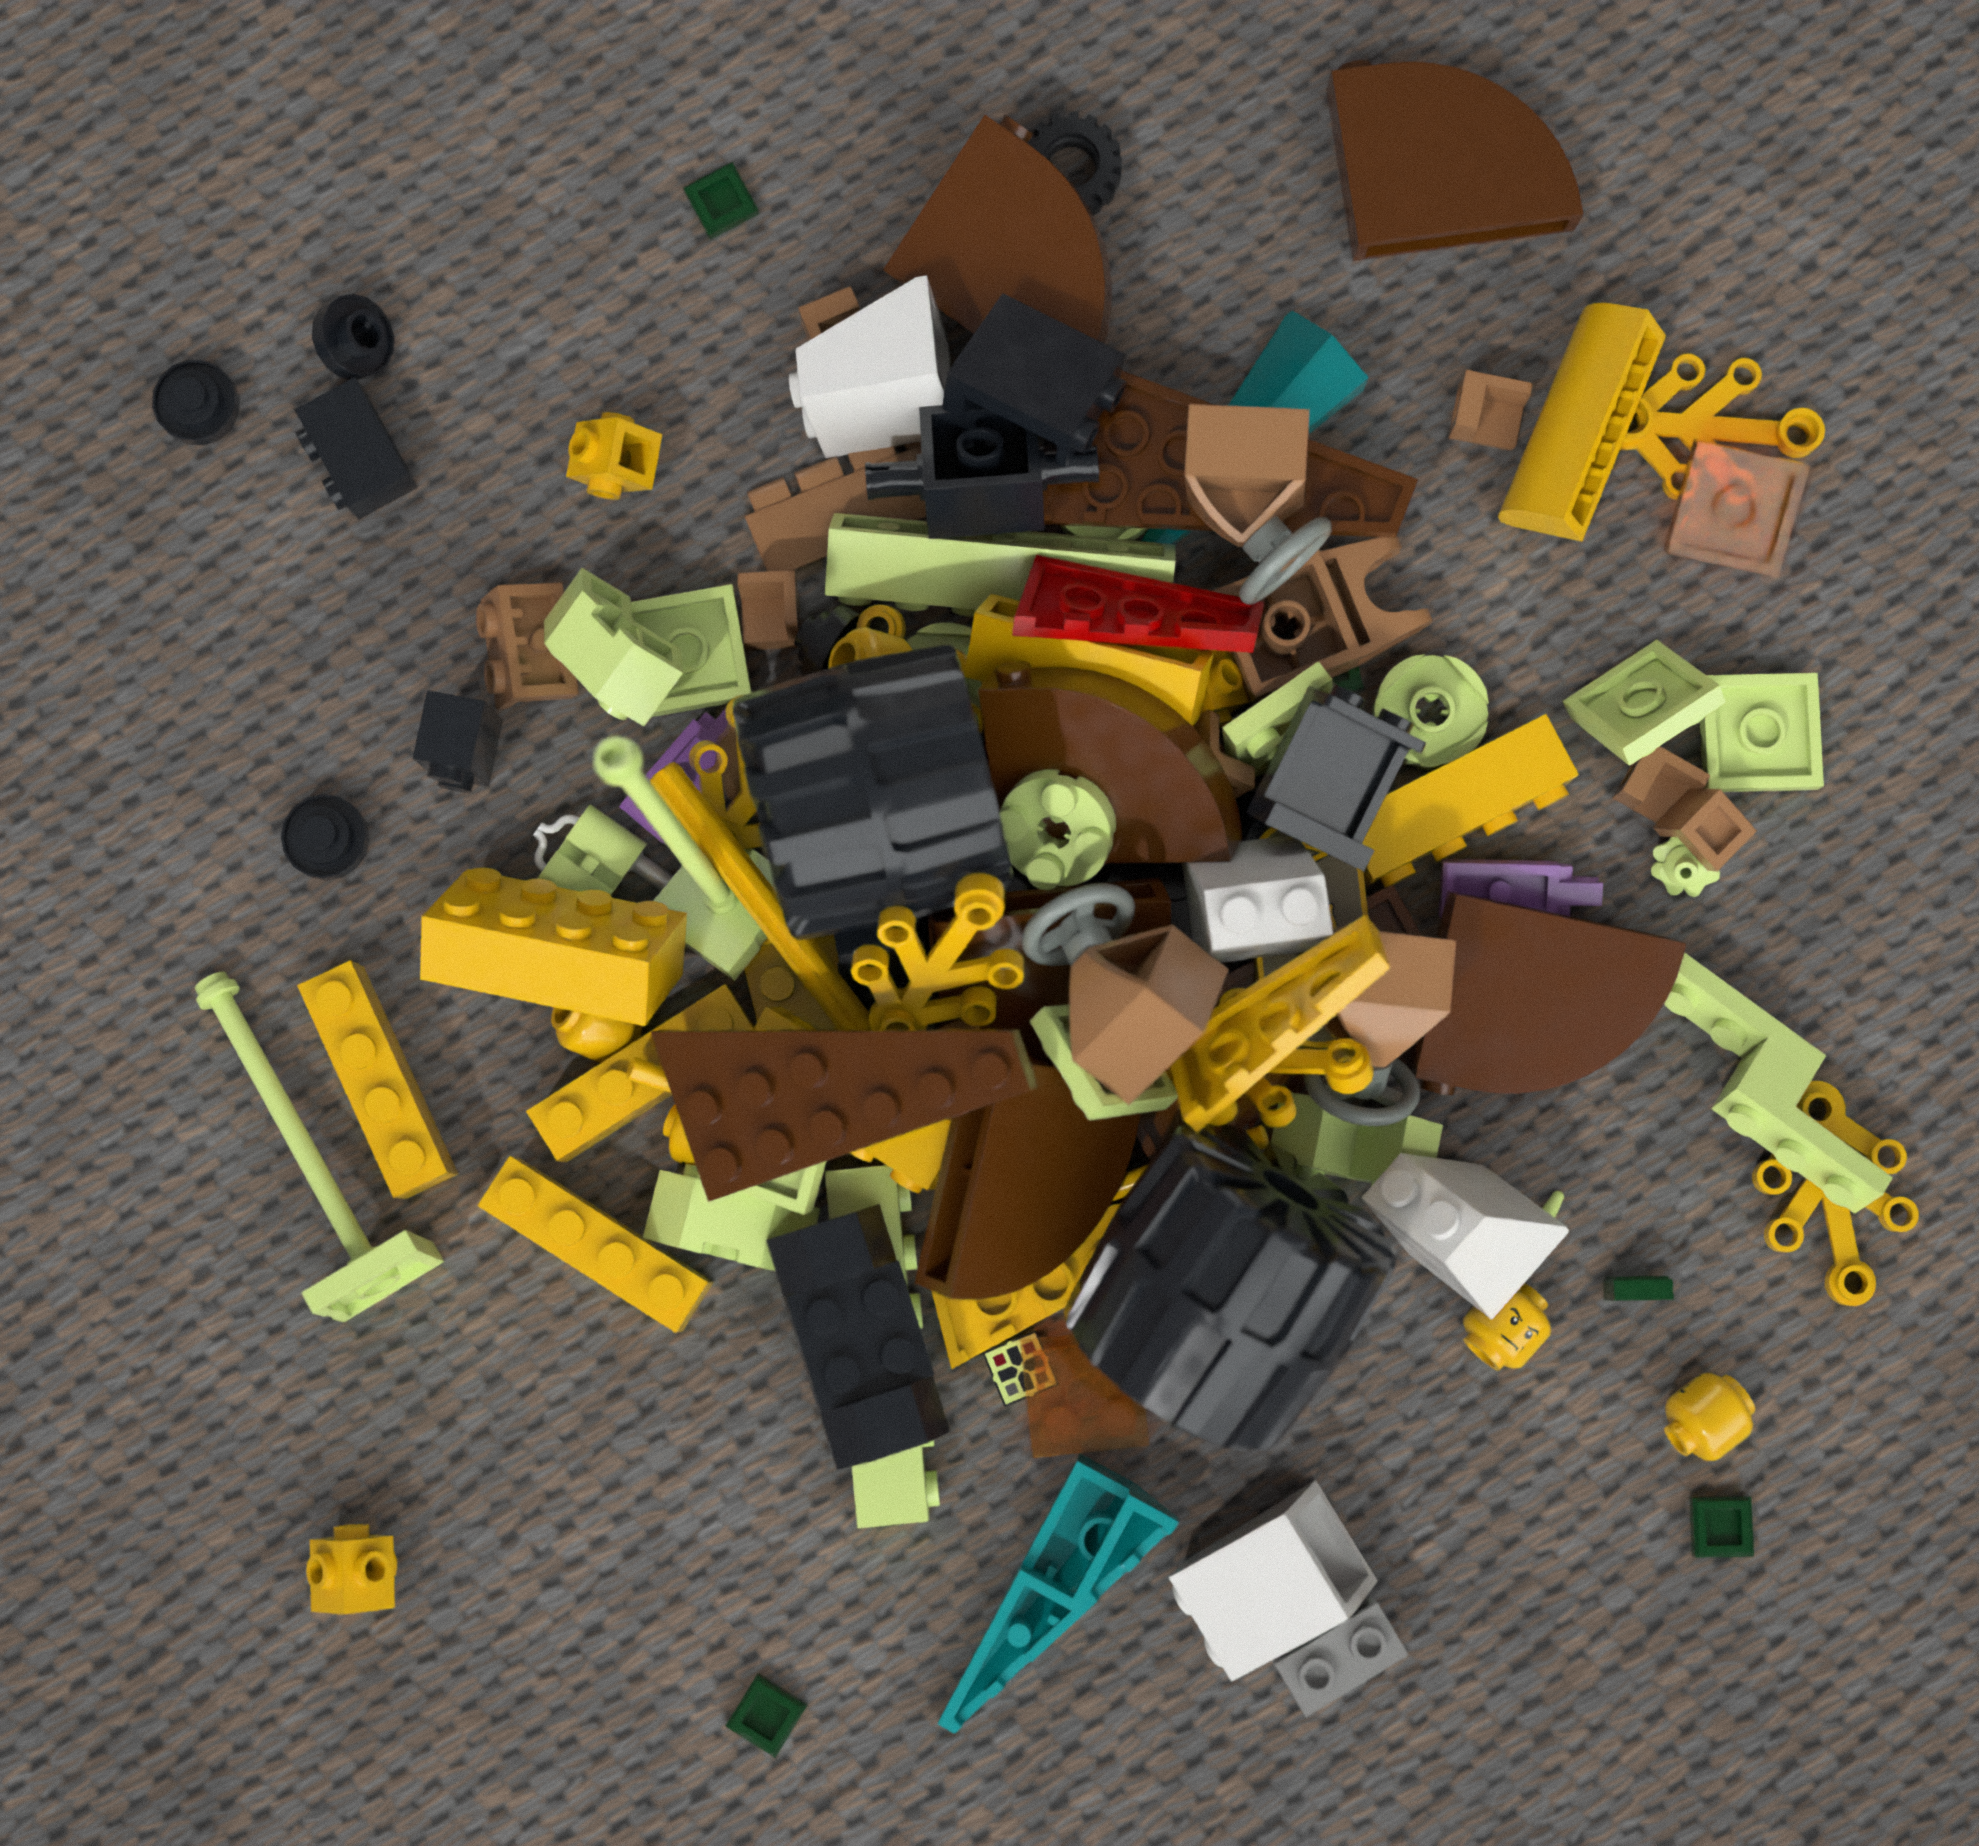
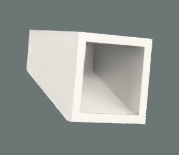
M927 275L915 277L796 348L797 372L789 374L791 397L795 408L802 407L803 421L808 438L817 437L825 458L920 442L919 407L943 404L946 374L951 368L948 337Z
M1290 835L1240 842L1230 862H1182L1193 941L1220 963L1306 952L1333 935L1324 873L1302 842Z
M1400 1153L1361 1197L1416 1261L1491 1320L1569 1233L1568 1228L1482 1164Z
M1316 1480L1190 1557L1169 1577L1173 1584V1594L1177 1604L1185 1614L1193 1617L1204 1635V1644L1208 1655L1217 1666L1224 1668L1231 1682L1349 1620L1378 1582Z

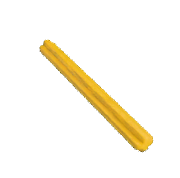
M672 762L655 773L650 779L651 784L839 1030L870 1031L868 1010L812 938L797 940L789 933L775 889L680 765Z

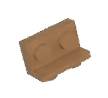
M563 583L497 585L481 599V604L478 605L476 611V626L479 636L486 638L489 660L486 661L484 666V681L488 693L494 694L497 710L509 709L517 702L572 699L579 694L577 678L562 662L550 653L548 647L544 644V620L563 595Z

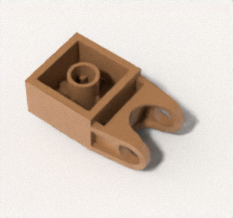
M1398 536L1396 538L1378 537L1323 551L1318 550L1285 583L1260 600L1264 602L1253 653L1230 651L1234 663L1242 675V683L1250 700L1247 704L1249 709L1318 661L1331 678L1348 672V670L1361 666L1404 642L1433 622L1428 608L1416 611L1388 612L1376 607L1366 594L1365 577L1376 570L1383 562L1400 553L1402 546ZM1248 577L1212 591L1240 597L1241 586ZM1282 620L1285 628L1290 625L1294 626L1296 631L1291 640H1283L1281 637L1278 638L1274 635L1272 631L1276 621Z

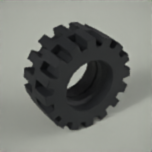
M1069 111V118L1064 119L1061 118L1060 113L1051 115L1050 123L1045 125L1041 121L1034 127V134L1027 144L1048 160L1058 150L1067 147L1079 148L1092 158L1095 165V172L1092 178L1087 183L1075 188L1085 200L1092 215L1095 216L1100 213L1101 208L1105 204L1109 205L1114 198L1121 179L1122 157L1120 156V145L1117 139H1112V130L1106 124L1102 127L1098 126L1097 118L1088 114L1086 120L1079 119V112Z

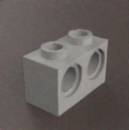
M1369 1595L1363 1600L1349 1620L1273 1659L1272 1662L1305 1717H1308L1409 1654L1378 1602Z

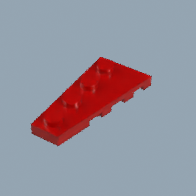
M1036 555L1014 617L1012 636L1253 653L1264 602L1259 601L1254 604H1245L1241 601L1240 597Z

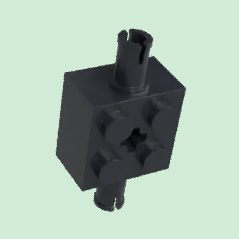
M976 403L971 405L963 418L942 409V405L919 407L922 454H917V460L865 463L868 500L920 495V501L925 500L929 539L1045 530L1043 491H1047V485L1099 482L1097 445H1091L1085 454L1077 451L1068 466L1064 468L1055 463L1057 449L1045 450L1044 444H1039L1037 434Z

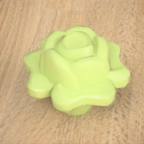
M1670 837L1668 841L1658 844L1653 848V856L1657 862L1651 866V874L1664 883L1670 895H1678L1684 889L1689 896H1699L1705 885L1716 882L1720 878V871H1707L1678 837Z

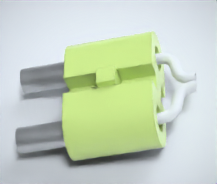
M591 804L580 818L574 815H565L552 825L542 822L533 834L539 842L534 859L536 866L541 871L537 879L550 880L557 887L581 892L585 890H601L612 896L618 885L630 871L660 891L663 890L674 876L643 855V850L648 843ZM565 824H574L560 848L546 864L543 860V855L547 848V839L542 832L555 833Z

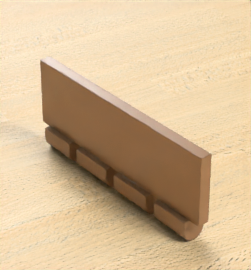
M921 441L904 444L906 451L900 454H896L894 446L848 453L847 456L854 472L845 476L837 457L829 458L794 472L802 493L793 497L790 494L784 477L747 491L754 513L744 517L766 570H796L827 557L828 533L834 513L906 520H919L927 517L925 500L920 501V495L868 500L865 476L866 462H871L872 464L917 460V454H922Z

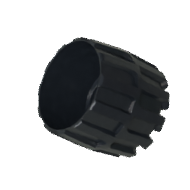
M938 645L851 661L762 689L734 700L732 707L735 721L734 726L745 765L743 768L750 797L760 820L758 825L765 855L769 859L772 880L783 911L785 923L789 933L795 939L806 940L878 927L881 912L892 906H901L909 909L914 914L915 919L955 906V889L958 882L970 874L984 873L994 876L1002 883L1004 889L1012 885V868L987 760L962 668L956 651L951 645Z
M1208 1123L1197 1133L1186 1124L1175 1129L1119 1205L1072 1291L1064 1309L1067 1328L1071 1330L1078 1342L1079 1349L1093 1366H1096L1119 1390L1140 1406L1147 1408L1169 1422L1170 1425L1195 1438L1199 1437L1218 1444L1223 1448L1247 1452L1249 1449L1266 1451L1281 1440L1343 1359L1396 1267L1395 1251L1392 1243L1385 1238L1380 1225L1362 1207L1348 1204L1349 1198L1344 1190L1320 1172L1307 1180L1295 1174L1298 1161L1291 1153L1271 1142L1268 1143L1262 1153L1245 1130L1229 1124L1222 1125L1221 1131H1219L1215 1126Z

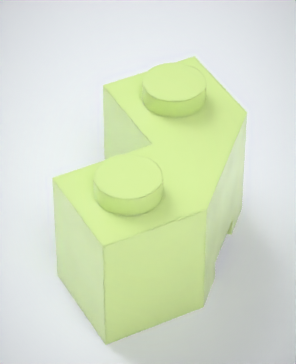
M584 568L580 569L544 620V644L548 647L550 653L562 662L582 685L598 699V703L607 713L620 720H626L629 717L640 725L645 726L683 674L681 649L633 621L630 596Z
M1291 1093L1296 1106V1115L1289 1124L1274 1128L1271 1143L1296 1157L1298 1164L1295 1174L1304 1180L1320 1172L1324 1176L1329 1174L1371 1183L1372 1186L1400 1153L1437 1158L1443 1125L1412 1115L1397 1123L1386 1126L1357 1125L1329 1114L1315 1103L1310 1095ZM1278 1103L1277 1109L1283 1107L1284 1103Z
M686 1164L683 1175L664 1170L659 1171L643 1238L775 1271L765 1240L817 1224L820 1208L814 1207L812 1212L803 1215L742 1192H736L708 1202L701 1179L697 1177V1167Z

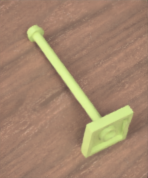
M614 736L605 739L598 745L595 751L594 766L596 772L606 783L623 787L682 864L681 868L653 901L666 905L670 910L687 913L685 946L735 981L759 952L767 936L642 772L643 755L638 746L627 738ZM752 848L744 849L775 889L769 860Z
M223 971L209 975L195 986L198 994L196 1001L200 1009H213L351 1258L345 1267L302 1292L311 1312L323 1317H332L340 1322H346L442 1264L444 1260L432 1241L407 1230L379 1246L372 1247L234 1000L233 996L240 990L236 980L230 979L227 973Z

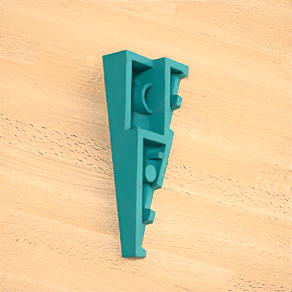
M1292 310L1284 317L1228 406L1309 409V435L1364 391L1369 377L1331 333ZM1148 529L1141 541L1176 545L1193 530Z
M1079 1453L947 1702L937 1725L955 1734L963 1726L964 1722L990 1698L993 1699L1004 1689L1006 1683L1030 1661L1032 1663L1085 1614L1104 1592L1126 1572L1129 1573L1139 1564L1145 1554L1166 1535L1169 1536L1176 1529L1179 1518L1136 1483Z

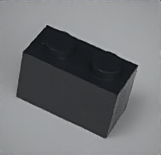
M355 377L294 409L303 425V428L295 432L296 436L312 462L320 458L322 459L330 474L329 477L322 480V483L338 510L348 507L359 520L418 488L367 393Z
M427 690L412 759L428 771L427 777L437 780V786L462 793H472L473 784L489 787L503 720L486 701Z

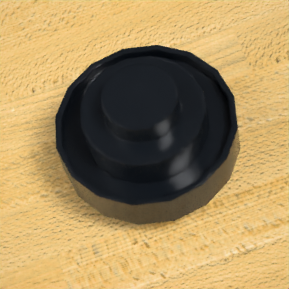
M357 294L336 297L323 305L313 320L312 340L316 353L326 368L338 377L348 380L354 377L357 380L367 379L378 374L388 366L394 354L395 336L388 317L381 307L369 298Z
M185 360L172 365L159 377L153 390L152 408L157 422L174 439L187 445H207L220 440L233 428L239 415L240 398L235 384L220 367L205 360Z
M841 604L831 613L824 611L818 618L812 615L807 617L794 641V645L800 648L798 660L803 662L801 677L828 669L832 649L839 640L852 630L857 629L860 614Z
M326 794L307 797L295 805L285 818L281 832L283 852L292 866L311 878L326 881L345 877L358 868L367 854L370 839L367 822L359 810L341 797Z

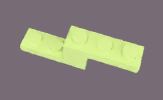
M1684 952L1678 976L1664 1003L1665 1006L1675 1014L1685 1016L1703 1029L1717 1045L1726 1050L1733 1051L1742 1058L1711 1109L1726 1119L1734 1131L1752 1138L1774 1154L1782 1166L1800 1173L1822 1189L1830 1201L1848 1208L1854 1214L1881 1197L1893 1177L1796 1107L1826 1055Z

